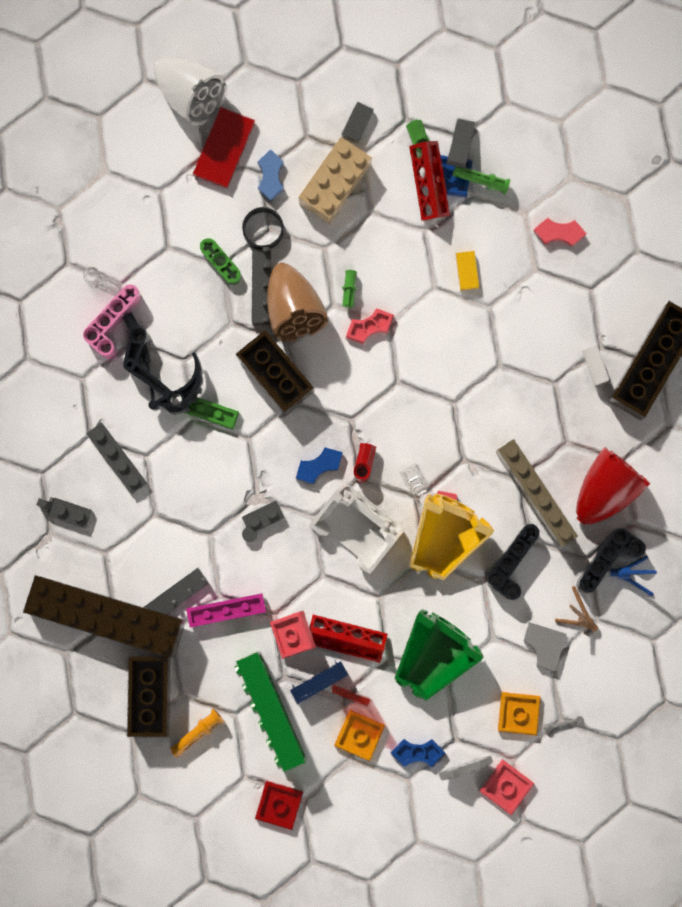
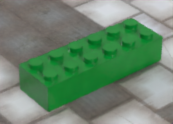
M260 651L237 660V665L234 666L238 677L242 676L245 682L242 684L245 694H250L252 698L250 705L254 714L258 713L261 719L258 721L261 731H266L268 735L267 745L270 751H275L276 756L274 760L277 768H282L283 772H286L306 763L307 758Z

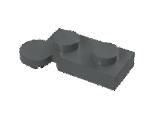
M277 501L242 516L246 526L242 531L243 539L247 542H253L257 538L258 530L284 519Z

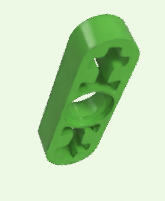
M203 239L200 243V250L205 258L228 284H238L241 280V272L213 239ZM206 244H212L211 247L215 252L214 255H212V253L209 250L205 251ZM218 257L226 259V263L223 266L215 264V260ZM229 265H231L229 270L232 273L237 272L236 279H229V273L226 271Z

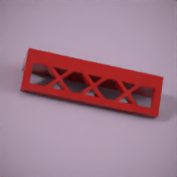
M426 141L409 146L421 221L450 216L438 141ZM417 148L422 149L421 159L417 157ZM421 167L425 169L424 178L420 176ZM424 186L428 188L429 193L427 197L423 194ZM427 205L431 206L432 215L427 216Z
M312 615L309 628L316 647L381 663L388 633ZM315 622L322 623L325 627H324V628L314 627V623H315ZM336 627L341 628L344 632L337 633L333 629ZM357 632L360 633L363 637L356 638L352 634ZM371 638H380L382 639V643H375L371 640Z

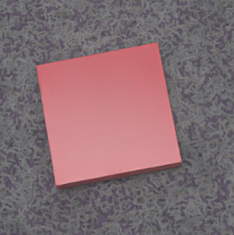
M304 610L270 622L282 659L316 648Z
M501 759L479 791L512 816L534 785V782Z

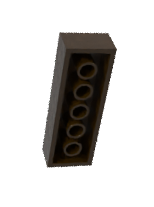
M668 301L663 306L608 400L611 404L640 421L647 416L682 356V308L671 301Z

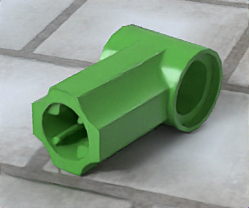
M416 119L406 124L412 145L430 141L421 120ZM417 148V157L421 159L422 151Z

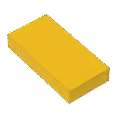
M475 251L456 253L460 291L479 289Z

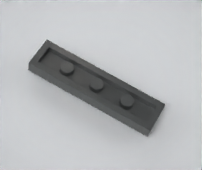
M102 422L86 433L132 495L147 484V481Z

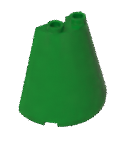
M420 610L416 616L394 679H396V683L401 687L405 688L408 686L413 689L412 694L415 697L423 698L427 701L482 661L484 655L477 645L474 647L471 645V638L454 624L433 612L429 615L427 610Z

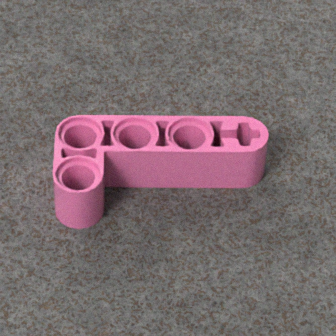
M129 284L123 287L83 332L84 340L105 359H111L117 353L116 346L108 336L123 321L122 317L125 316L124 314L130 313L141 300V293L136 286ZM131 292L132 294L134 293L135 296L132 297V296H129L128 294ZM117 305L123 306L121 312H114ZM104 319H110L108 326H102ZM91 333H97L95 340H89ZM111 345V350L108 353H103L104 346Z

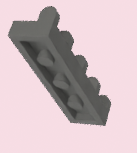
M270 247L252 249V325H271L267 307V291L271 275Z
M198 567L144 607L168 614L209 584V581Z

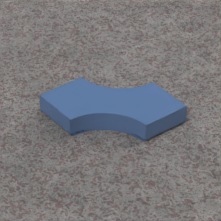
M270 149L257 162L263 172L262 181L257 188L272 202L284 190L279 181V171L284 161Z

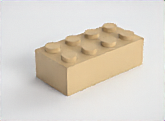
M340 137L299 195V204L330 224L371 166L372 157Z

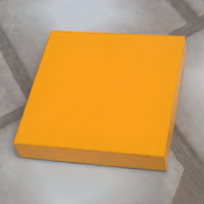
M501 692L497 731L537 736L541 696Z
M349 709L334 746L370 762L385 724Z

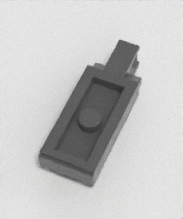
M50 497L49 501L39 498L36 504L39 507L45 508V514H48V516L86 528L92 512L91 509Z

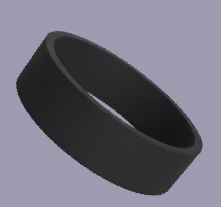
M258 207L251 210L245 216L242 223V231L246 242L255 249L270 247L272 249L282 240L284 226L282 218L275 210L267 207ZM257 213H270L281 223L280 235L271 244L257 245L251 242L245 234L247 221Z

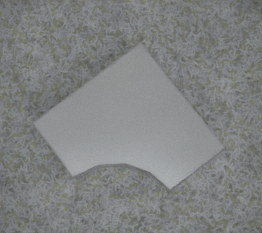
M528 622L523 641L530 644L535 650L537 657L536 665L556 671L567 634Z

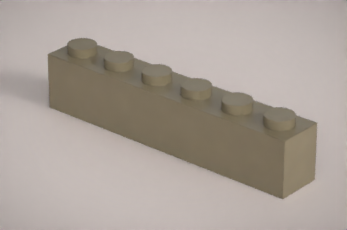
M513 439L497 449L496 454L558 548L577 538V533L516 441Z

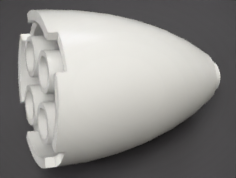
M171 57L161 58L155 62L153 72L160 91L172 108L192 125L204 124L210 120L209 115L216 107L220 109L227 93V84L224 82L223 76L200 63L187 59Z

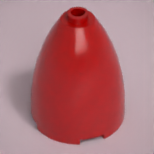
M604 447L592 463L583 480L576 504L575 513L578 515L576 519L584 525L587 523L592 525L608 519L635 501L651 483L621 457Z

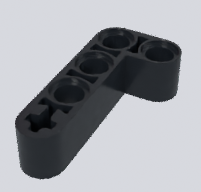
M534 524L525 525L519 531L486 578L487 585L507 600L518 599L521 595V587L509 577L539 537V528ZM525 530H533L532 534L534 536L528 537L526 541L521 540L527 535ZM516 543H519L523 546V552L521 554H517L514 551V545ZM504 559H509L512 562V567L509 570L505 569L502 565ZM494 574L499 575L501 579L499 585H494L491 582V577ZM509 586L516 588V595L514 597H510L507 594Z
M624 528L613 530L577 580V589L581 593L593 592L621 552L632 558L642 556L646 551L645 543ZM617 532H620L624 537L621 543L615 539ZM633 543L639 546V552L637 554L633 553L631 550V546ZM606 548L612 550L613 555L611 558H607L604 555ZM596 563L602 567L600 574H596L593 571V566ZM591 576L596 578V580L591 579L588 583L590 588H583L585 586L583 581H588Z

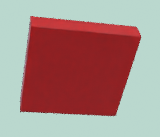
M266 780L255 819L293 830L304 791Z

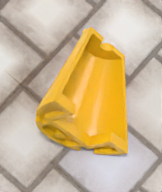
M428 494L424 500L410 567L417 572L427 571V575L433 579L439 578L444 580L494 533V529L483 517L479 519L474 514L475 511L463 503L444 495L434 494L432 497L431 494Z

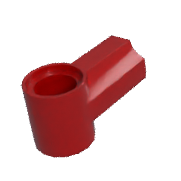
M360 443L353 471L357 482L364 483L369 480L377 446ZM359 469H365L367 471V475L365 477H360L357 475V471Z

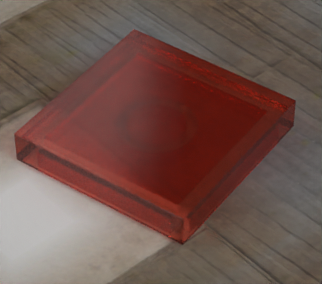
M335 683L331 689L332 693L365 706L369 705L371 700L369 696Z

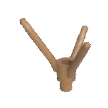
M572 586L582 613L570 604L569 608L579 616L578 620L556 618L555 622L583 626L595 632L598 629V625L594 623V620L586 611L576 587Z

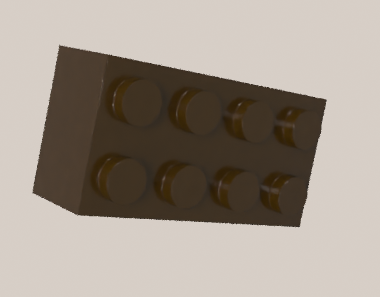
M266 330L236 353L237 359L285 416L315 392L312 384Z
M166 656L128 657L127 737H168L170 735L171 658Z

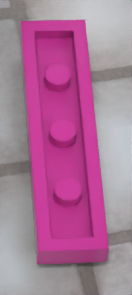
M263 593L186 608L189 627L191 628L266 613Z

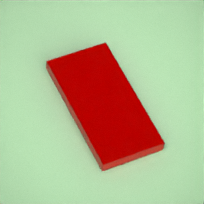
M220 107L193 171V176L228 189L255 125V120Z

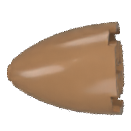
M276 264L271 272L267 291L268 315L275 338L284 342L297 341L298 336H304L308 333L312 336L318 333L328 323L327 312L318 293L298 270L289 264Z

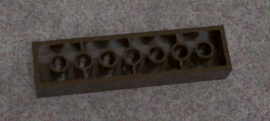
M38 575L34 576L23 613L169 658H175L186 624V620Z

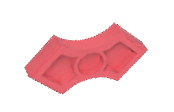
M549 218L545 219L533 230L545 245L552 241H562L570 247L574 246L587 234L575 220L566 224H559Z
M376 308L374 313L367 319H352L346 338L364 344L365 340L372 334L379 332L388 333L394 314Z

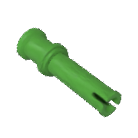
M457 166L454 167L452 176L486 186L487 190L500 191L503 195H506L510 184L509 178L503 179L496 177L493 173L487 175Z

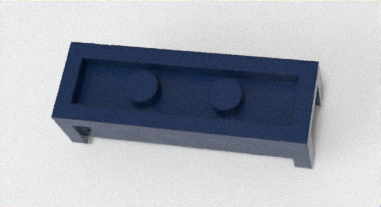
M334 660L335 665L296 687L292 684L293 689L290 692L297 705L348 676L349 674L341 661L337 663Z

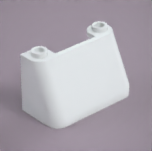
M342 484L333 493L309 525L316 535L327 536L330 534L359 557L357 559L358 567L363 572L369 574L372 573L404 532V529L398 522L348 484Z

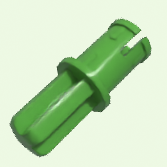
M355 270L345 271V283L342 287L344 291L342 306L345 308H352L354 306V295L357 291L355 287L357 271Z

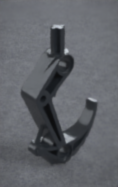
M132 312L124 314L125 316L122 318L130 333L123 367L130 374L149 386L151 401L148 404L149 408L153 411H158L160 408L166 409L172 415L188 413L191 410L190 405L192 403L196 404L199 400L198 394L202 393L203 369L197 353H192L195 369L191 379L183 387L171 391L151 374L149 364L151 363L149 352L150 335L144 326L139 325ZM140 334H144L143 340L137 341V337ZM154 390L163 395V397L155 401ZM181 397V403L174 405L175 398Z

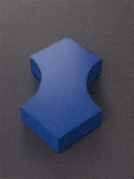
M324 447L322 453L317 458L309 461H300L295 479L315 484L317 478L322 473L338 471L343 452Z
M432 738L423 744H413L403 739L390 752L404 767L416 761L427 763L433 767L445 754Z

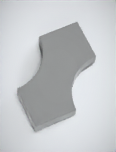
M492 756L477 758L451 767L439 773L440 779L443 781L457 778L466 773L482 769L492 764Z

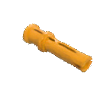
M213 708L206 718L198 721V725L169 748L172 754L178 758L205 734L212 733L211 730L219 723H224V719Z

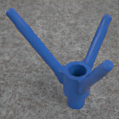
M647 555L624 567L611 569V577L623 579L650 596L654 594L630 578V575L657 574V570H630L632 567L648 559Z

